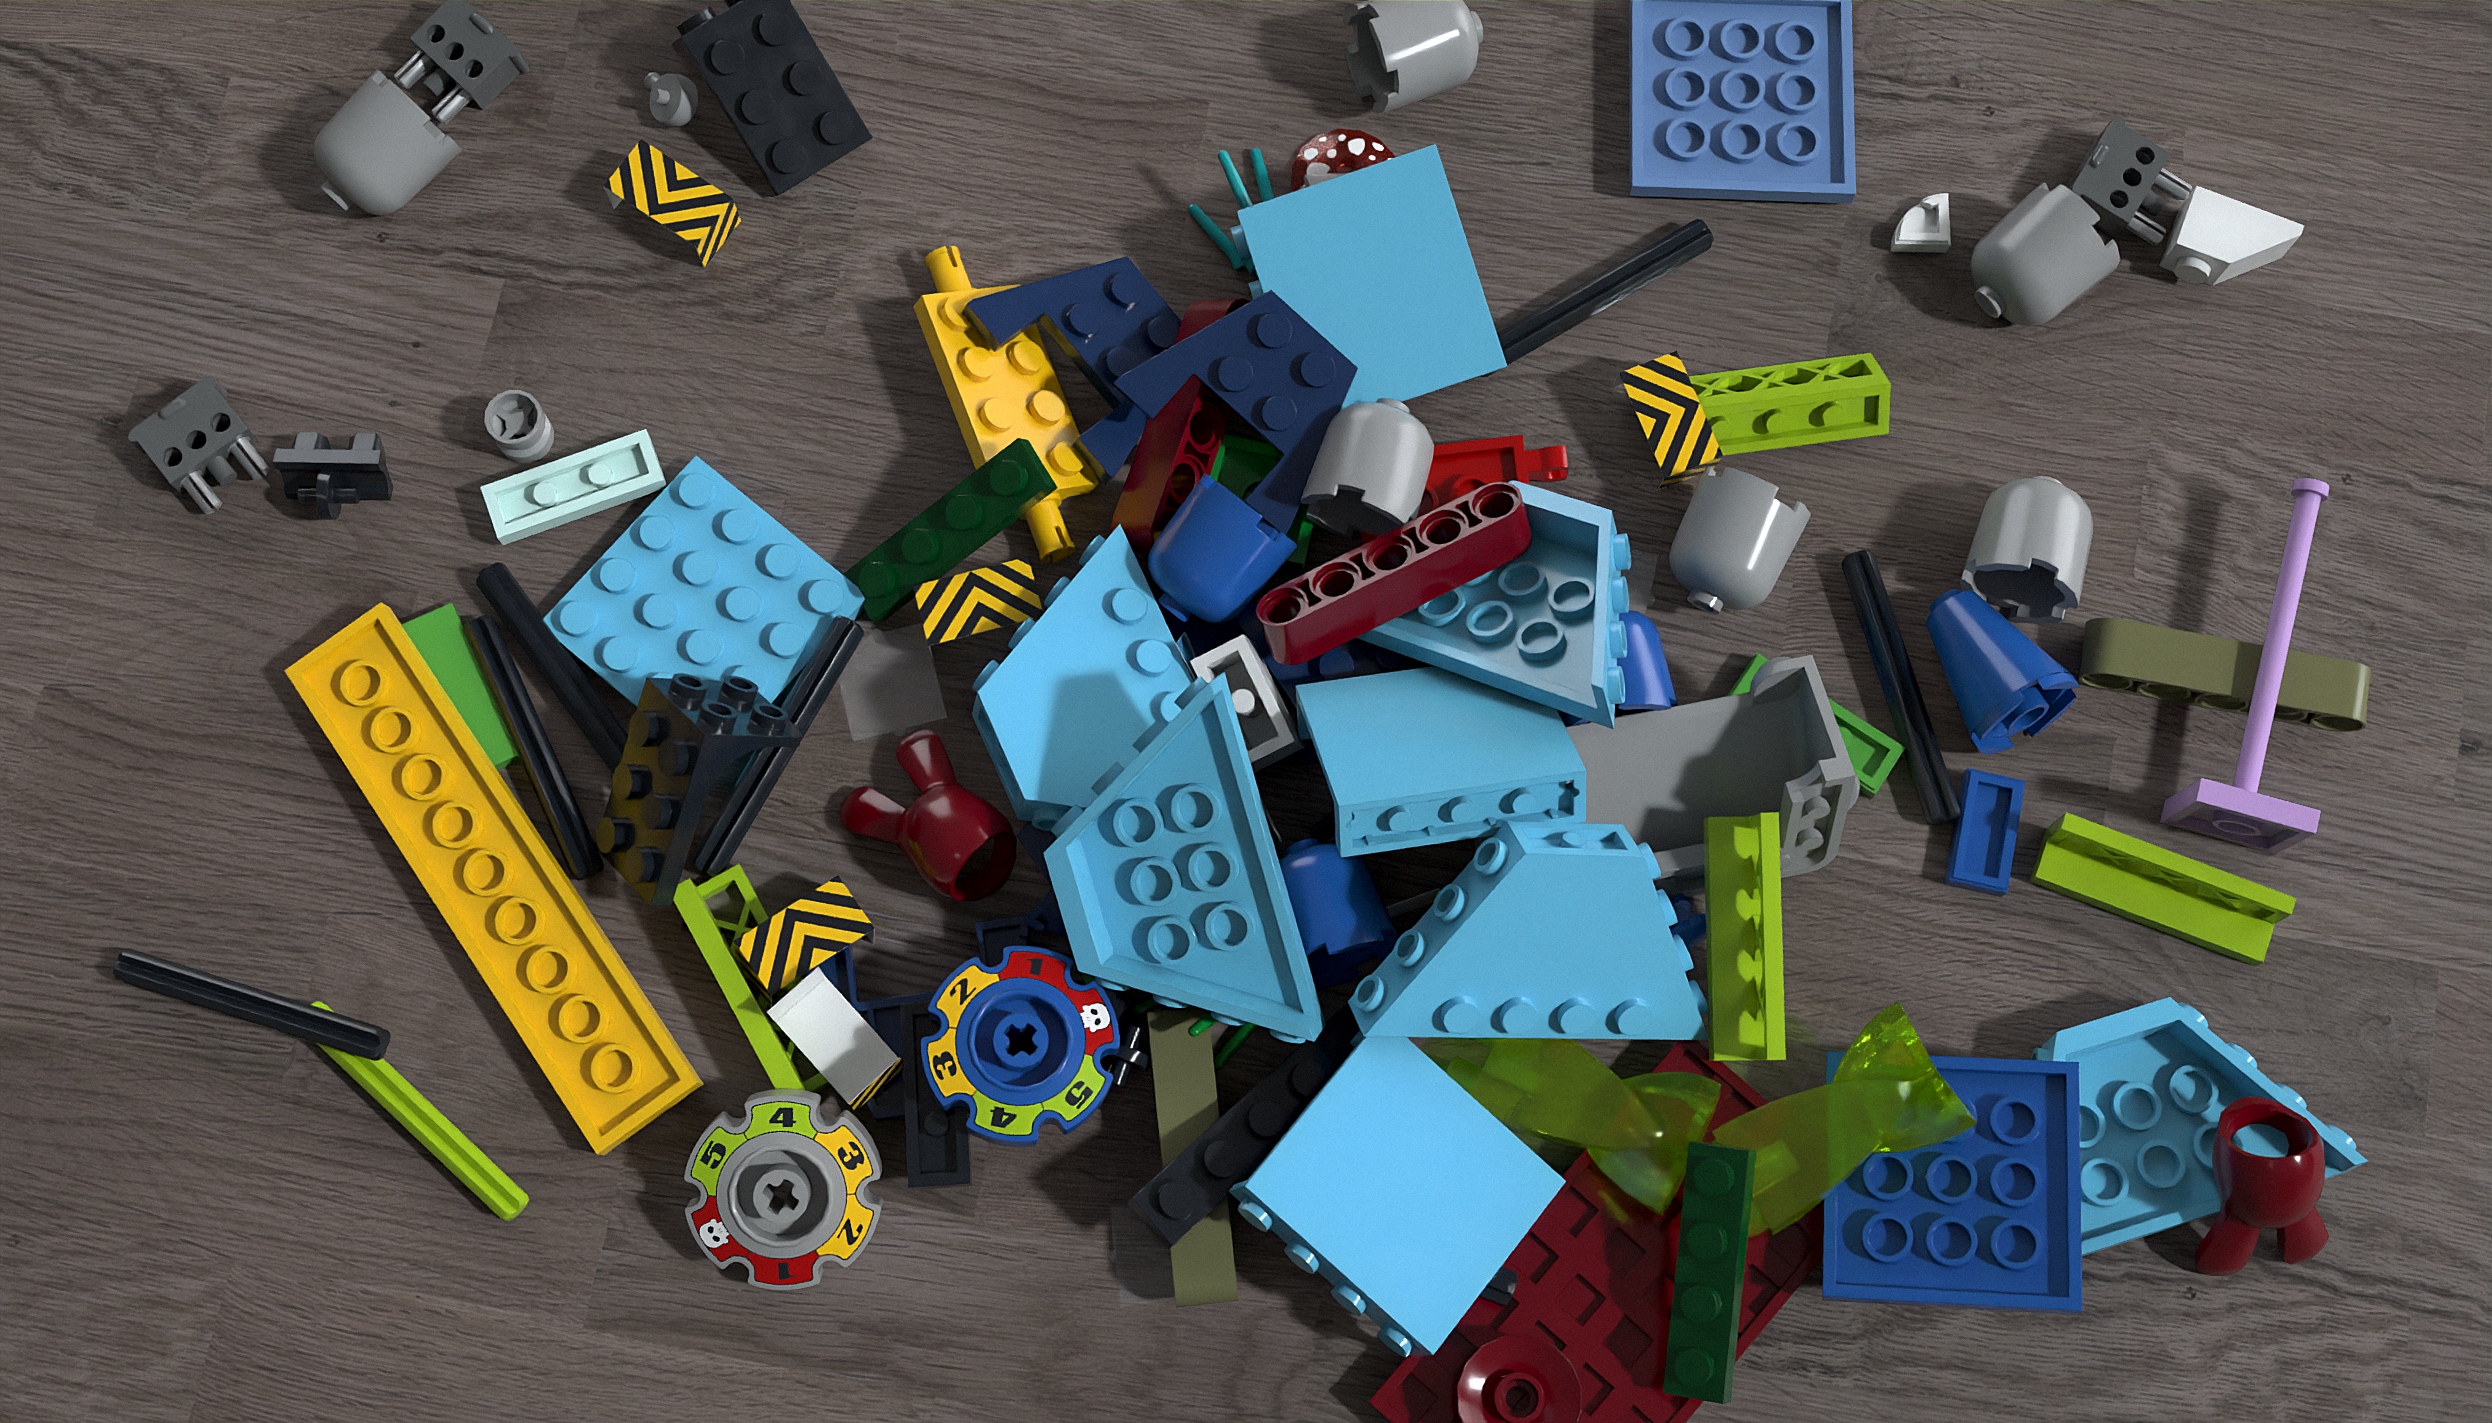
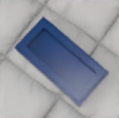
M1967 768L1962 773L1958 797L1961 813L1954 820L1944 879L1945 885L2003 897L2007 894L2026 781Z

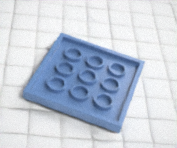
M1629 0V196L1852 203L1856 195L1852 0Z

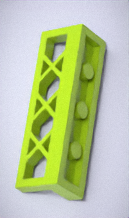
M1871 353L1688 376L1723 456L1889 434L1891 383ZM1861 374H1863V376H1858V377H1850V378H1849V377H1845V376H1853V375H1861Z
M1779 812L1758 813L1750 817H1706L1703 819L1709 1061L1786 1060Z
M2067 812L2046 829L2029 881L2253 966L2264 962L2275 924L2292 915L2297 899Z
M740 864L733 866L697 887L690 878L678 884L673 900L775 1089H798L816 1093L830 1085L821 1073L803 1082L793 1064L798 1047L790 1039L786 1051L777 1032L786 1033L777 1023L771 1022L765 1012L768 1003L761 993L758 999L749 982L752 981L745 970H742L735 956L734 940L752 930L748 928L752 913L759 925L769 919ZM737 884L745 899L738 925L715 919L705 900ZM721 930L735 933L731 947ZM800 976L781 989L791 991L803 978Z

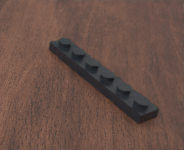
M1348 1002L1325 1022L1326 1026L1314 1042L1306 1039L1304 1043L1296 1048L1127 1201L1129 1206L1167 1249L1174 1246L1230 1194L1229 1190L1234 1184L1243 1182L1258 1168L1354 1050L1355 1047L1350 1042L1360 1031V1028Z

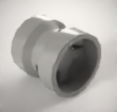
M508 390L498 394L489 402L485 410V426L492 439L496 441L500 451L509 460L517 463H532L540 460L549 452L554 442V430L539 402L531 394L521 390ZM522 434H525V435H526V436H524V437H518V438L515 437V435H522Z

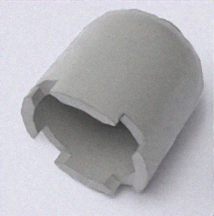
M1367 0L1347 6L1343 16L1344 25L1353 24L1354 44L1344 47L1351 76L1361 98L1372 95L1375 99L1373 112L1376 114L1455 89L1466 83L1476 67L1479 44L1482 43L1484 36L1483 27L1477 13L1470 11L1463 0Z
M377 69L322 128L315 139L313 154L316 165L328 178L320 187L343 209L347 211L355 203L369 214L384 216L394 214L403 208L463 150L451 137L439 130L430 121L431 118Z
M2045 182L2041 183L1985 234L1975 246L1970 262L1973 281L1977 288V291L1974 292V297L1979 306L1993 318L2002 316L2004 319L2021 326L2044 324L2055 318L2117 268L2120 262L2118 246L2113 239L2104 245L2101 237L2093 228V225L2100 220V217L2079 195L2061 184L2052 191H2049Z
M1380 398L1376 402L1351 404L1337 413L1328 426L1301 498L1302 504H1309L1305 514L1307 518L1321 528L1346 539H1351L1354 530L1378 535V538L1417 519L1434 452V443L1427 428L1409 413V408L1406 405L1388 398Z
M1708 466L1700 478L1673 540L1669 555L1670 571L1677 582L1690 592L1687 598L1688 602L1703 611L1719 614L1722 607L1731 610L1752 609L1763 603L1771 593L1811 513L1799 501L1795 502L1791 509L1775 499L1779 487L1768 481L1730 467L1725 468L1721 477H1716V471Z
M2046 476L2012 480L1994 490L1982 510L1962 573L1960 584L1963 592L1974 591L1986 602L1989 601L1997 606L2010 609L2008 619L2015 622L2044 624L2063 620L2066 609L2070 607L2076 609L2078 607L2093 535V519L2086 502L2075 491L2063 486L2058 480Z

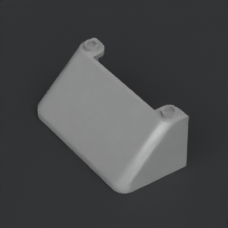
M1813 655L1797 658L1777 657L1765 662L1760 667L1759 672L1754 675L1748 693L1674 706L1667 710H1653L1614 718V730L1594 722L1566 727L1586 768V822L1581 823L1623 824L1636 845L1647 842L1661 871V876L1653 879L1656 891L1663 889L1669 899L1678 893H1682L1686 897L1705 893L1703 819L1706 817H1750L1758 813L1779 812L1781 878L1818 870L1834 860L1838 853L1856 774ZM1494 835L1474 838L1476 851L1485 840Z

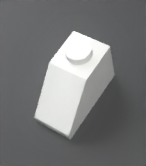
M2196 186L2178 210L2159 266L2173 271L2177 277L2184 281L2205 283L2213 286L2282 258L2301 236L2304 225Z

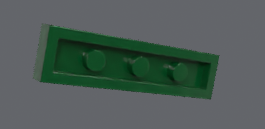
M1017 438L848 569L844 575L859 588L865 600L862 605L872 621L884 622L916 597L913 586L940 579L1058 487L1029 440Z
M1689 1141L1663 1393L1718 1404L1731 1402L1756 1149L1702 1141Z

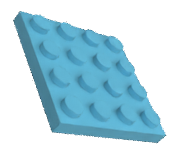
M696 455L543 620L569 653L636 709L647 677L672 679L673 675L677 673L693 675L702 680L723 681L726 676L742 677L755 683L759 688L758 692L772 705L778 706L792 690L833 619L841 615L855 621L865 610L862 605L865 598L855 584Z

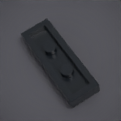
M931 1001L900 1003L908 1188L910 1190L972 1186L970 1133L966 1130L969 1112L960 1106L943 1111L929 1089L923 1070L921 1039L937 1034L941 1028L937 1021L929 1017L928 1007Z

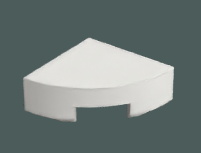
M1948 193L1928 196L1905 213L1894 231L1891 241V252H1947L1951 245Z

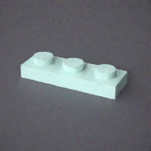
M644 429L481 486L480 488L497 538L502 545H506L665 489L667 484L647 430Z

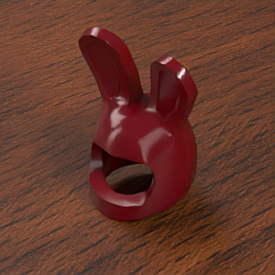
M917 730L908 734L897 746L896 757L922 795L914 801L909 809H906L871 787H859L853 790L843 801L840 809V822L855 834L897 845L915 871L944 898L955 901H977L993 895L1004 886L1010 877L1016 860L1017 838L1011 824L986 799L964 788L956 781L951 761L941 739L936 733L931 730ZM994 838L992 857L985 869L972 877L956 880L960 869L968 858L980 846Z
M2245 1097L2234 1101L2221 1112L2213 1142L2212 1168L2215 1185L2221 1201L2220 1212L2195 1253L2196 1269L2200 1273L2209 1276H2227L2240 1271L2247 1264L2256 1246L2261 1228L2277 1230V1249L2288 1264H2298L2313 1258L2325 1247L2329 1239V1234L2323 1220L2315 1208L2316 1203L2321 1197L2325 1179L2324 1144L2317 1130L2307 1118L2279 1102L2263 1097ZM2252 1123L2263 1124L2285 1133L2289 1148L2285 1157H2264L2243 1151L2230 1140L2239 1129Z

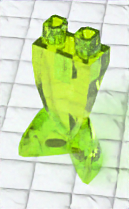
M1899 1001L1882 1010L1865 1025L1843 1056L1831 1084L1782 1097L1745 1113L1712 1131L1715 1140L1711 1143L1757 1150L1748 1238L1767 1229L1774 1235L1799 1220L1845 1181L1872 1152H1904L1939 1144L1970 1131L1976 1127L1977 1123L1965 1105L1936 1070Z
M1468 1038L1492 1050L1484 1067L1481 1068L1455 1055L1446 1073L1511 1132L1559 1144L1587 1148L1588 1153L1598 1167L1627 1195L1650 1211L1664 1215L1686 1175L1689 1141H1702L1711 1122L1721 1093L1720 1083L1705 1076L1688 1072L1646 1073L1621 1080L1613 1071L1572 1039Z

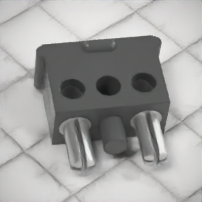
M447 0L409 37L419 51L394 74V77L402 87L409 89L434 65L437 69L423 84L435 96L438 97L451 83L456 85L432 109L435 118L441 123L447 124L470 100L483 110L520 73L527 74L530 71V66L519 48L467 0Z
M2122 117L2113 118L2097 136L2067 186L2068 189L2079 195L2100 217V220L2093 225L2094 227L2113 239L2124 228H2127L2154 246L2163 240L2166 229L2139 213L2137 209L2141 207L2156 217L2167 200L2150 190L2151 186L2153 185L2178 202H2183L2192 190L2190 184L2163 168L2170 153L2125 126V120Z
M206 376L135 426L128 434V440L142 453L148 454L169 483L182 495L188 492L205 514H212L214 511L195 486L198 485L218 510L222 502L206 483L205 479L212 475L220 486L228 485L234 481L237 473L228 462L235 457L253 480H259L262 477L243 454L244 451L248 453L265 476L270 470L269 466L252 446L258 442V439L226 400L228 397L227 390L213 376Z

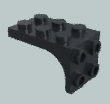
M724 0L728 9L717 16L712 7L709 6L676 27L682 37L673 42L672 46L677 54L681 52L688 58L704 79L776 196H779L866 143L873 136L790 0Z
M684 673L674 674L672 679L646 678L637 710L630 719L629 735L620 764L613 774L612 790L604 816L597 825L594 847L650 906L672 905L706 797L711 786L722 771L733 761L753 750L766 747L800 746L803 732L788 719L789 715L786 711L772 705L758 692V686L748 679L738 676H726L723 681L702 680L696 676Z

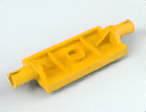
M946 246L940 247L930 252L924 259L938 293L922 295L913 306L976 470L1014 440L1022 438L1029 440L1058 487L1019 518L1027 520L1039 551L1041 562L1047 564L1051 561V558L1053 562L1060 561L1073 554L1076 548L1074 543L1071 542L1058 507L1061 505L1062 500L1070 496L1089 494L1099 482L1095 472L1072 446L1080 434L1036 323L994 352L962 314L966 304L973 299L1021 285L981 289L972 288L961 261L958 247L950 246L948 248L950 256L947 253Z

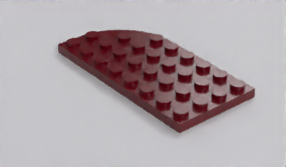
M1679 1040L1563 1174L1562 1178L1566 1182L1502 1264V1267L1512 1270L1518 1275V1284L1509 1304L1501 1307L1477 1297L1434 1355L1413 1357L1409 1354L1367 1403L1389 1423H1462L1457 1412V1384L1465 1363L1482 1345L1504 1335H1532L1553 1344L1571 1361L1581 1384L1582 1412L1578 1423H1686L1703 1401L1663 1393L1689 1141H1702L1757 1150L1735 1363L1823 1258L1825 1150L1723 1062L1709 1061V1050L1697 1040ZM1512 1387L1507 1391L1506 1403L1511 1410L1523 1411L1528 1404V1395L1522 1388Z

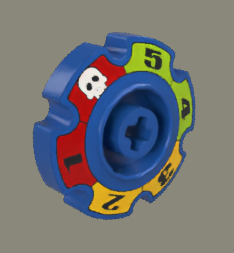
M1005 947L1003 949V961L1000 965L986 967L979 958L974 957L950 974L932 998L928 1007V1014L931 1019L940 1024L941 1028L937 1034L921 1039V1056L925 1078L933 1097L943 1111H948L956 1106L967 1109L970 1117L966 1122V1130L973 1136L1004 1146H1035L1038 1143V1131L1042 1126L1052 1124L1057 1126L1064 1135L1071 1133L1095 1113L1109 1092L1113 1075L1102 1068L1100 1060L1107 1055L1117 1054L1119 1050L1120 1035L1115 1011L1104 989L1096 981H1092L1084 986L1073 982L1070 975L1073 972L1074 961L1070 958L1040 947ZM1026 1035L1032 1038V1055L1029 1056L1023 1051H1020L1014 1057L1009 1054L1010 1036L1018 1041L1022 1040Z

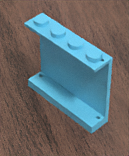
M1436 144L1237 211L1241 225L1230 229L1240 260L1253 259L1259 280L1248 283L1253 300L1272 290L1358 367L1340 411L1351 404L1376 402L1380 398L1403 402L1507 367Z
M1436 666L1296 685L1298 736L1300 740L1312 739L1334 801L1336 845L1341 858L1492 836L1506 821L1586 822V768L1557 709Z
M1360 1030L1350 1042L1355 1047L1350 1055L1249 1179L1234 1184L1229 1192L1241 1202L1238 1206V1211L1249 1223L1264 1232H1267L1270 1228L1288 1244L1284 1251L1297 1266L1311 1274H1314L1317 1270L1335 1286L1331 1290V1294L1344 1308L1358 1316L1364 1312L1381 1328L1377 1333L1378 1337L1391 1350L1403 1357H1407L1409 1354L1413 1357L1434 1355L1566 1181L1407 1037H1364Z

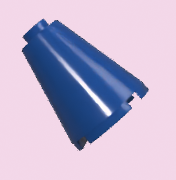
M1958 589L1950 590L1939 596L1930 605L1929 610L1931 614L1926 620V627L1970 740L1979 753L1990 755L2015 747L2009 737L2026 729L2031 737L2035 736L2057 720L2074 703L2077 696L2071 688H2079V684L2072 674L1974 591L1960 592Z

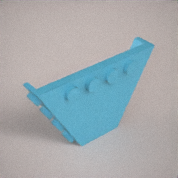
M1512 480L1508 483L1515 485L1520 490L1533 535L1532 545L1527 552L1356 637L1614 730L1615 704L1625 702L1624 675L1622 667L1617 666V658H1625L1627 656L1626 630L1624 622L1619 621V614L1628 613L1629 611L1627 582L1625 576L1621 577V570H1627L1631 567L1628 536L1626 533L1617 534L1612 510Z
M1120 524L1107 540L1098 535L1090 543L1079 560V564L1083 566L1072 581L1064 576L1056 583L1044 601V605L1048 607L1046 612L1037 622L1031 618L1026 619L1008 644V647L1013 649V651L1001 665L992 660L983 669L972 686V689L977 692L972 716L1015 814L1020 820L1032 821V825L1041 830L1051 831L1050 829L1076 804L1085 811L1098 797L1091 789L1094 783L1116 762L1125 769L1140 754L1132 746L1133 743L1158 719L1167 726L1182 711L1174 701L1193 683V679Z
M1223 672L1209 683L1199 676L1174 701L1182 711L1167 726L1158 719L1133 743L1132 746L1140 754L1125 769L1116 762L1094 783L1091 789L1098 797L1087 809L1083 811L1077 804L1074 805L1050 829L1057 839L1043 854L1078 971L1095 976L1094 980L1097 984L1109 989L1129 990L1131 987L1153 993V999L1156 1002L1169 1007L1185 1008L1190 1004L1210 1010L1211 1016L1214 1019L1225 1024L1241 1026L1250 1022L1270 1028V1034L1273 1037L1285 1042L1304 1043L1306 1039L1314 1042L1326 1026L1226 676Z
M1506 821L1493 837L1485 840L1477 849L1472 861L1451 884L1446 885L1438 893L1434 904L1415 926L1399 937L1393 951L1371 975L1366 976L1359 983L1354 995L1348 1001L1364 1037L1709 1040L1701 1016L1709 1013V1008L1695 980L1688 982L1685 972L1694 968L1693 962L1679 935L1672 937L1669 926L1678 923V920L1663 889L1656 891L1653 879L1660 877L1661 871L1647 842L1636 845L1623 824Z
M2171 997L2058 1031L2042 1045V1048L2036 1047L2031 1056V1060L2079 1062L2082 1256L2218 1214L2221 1201L2213 1176V1142L2221 1112L2234 1101L2245 1097H2263L2279 1102L2308 1119L2323 1140L2325 1179L2347 1173L2368 1162L2367 1159L2356 1151V1144L2349 1135L2333 1125H2324L2306 1110L2307 1105L2297 1092L2286 1085L2273 1083L2257 1069L2255 1059L2246 1050L2233 1043L2226 1044L2208 1029V1022L2199 1011L2188 1004L2177 1003ZM2252 1123L2239 1129L2230 1140L2243 1151L2264 1157H2285L2289 1148L2285 1133L2263 1124Z

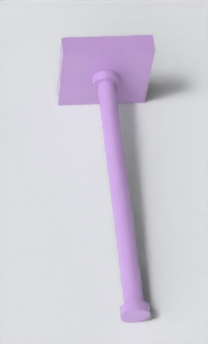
M2299 478L2293 481L2291 495L2296 500L2233 786L2200 778L2165 800L2160 823L2272 854H2277L2316 834L2320 810L2257 793L2319 505L2320 502L2327 500L2330 487L2325 482L2311 478Z

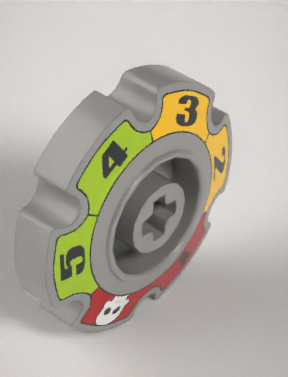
M798 1089L767 1090L749 1096L744 1105L746 1117L734 1118L725 1111L721 1112L708 1125L699 1138L685 1169L684 1180L696 1185L701 1194L700 1197L691 1199L685 1208L686 1219L697 1244L706 1256L720 1269H725L732 1262L743 1263L749 1270L748 1284L770 1290H795L819 1284L824 1273L822 1263L835 1261L842 1267H848L862 1253L878 1223L883 1206V1198L871 1193L867 1186L869 1182L878 1180L883 1170L878 1149L864 1125L848 1110H844L837 1117L825 1116L819 1106L821 1096L813 1092ZM784 1179L794 1184L792 1192L787 1195L786 1199L779 1198L775 1194L777 1186Z

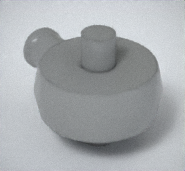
M652 72L645 77L644 85L647 89L651 90L649 103L654 118L667 126H683L687 124L694 116L698 105V92L693 81L681 74L668 73L660 76L658 73Z

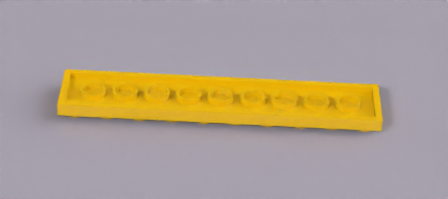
M380 602L284 670L597 1155H606L703 1085L698 1074L390 607Z

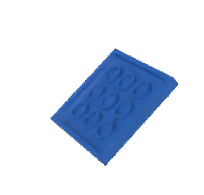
M1827 1051L1822 1300L2080 1315L2083 1307L2079 1062Z

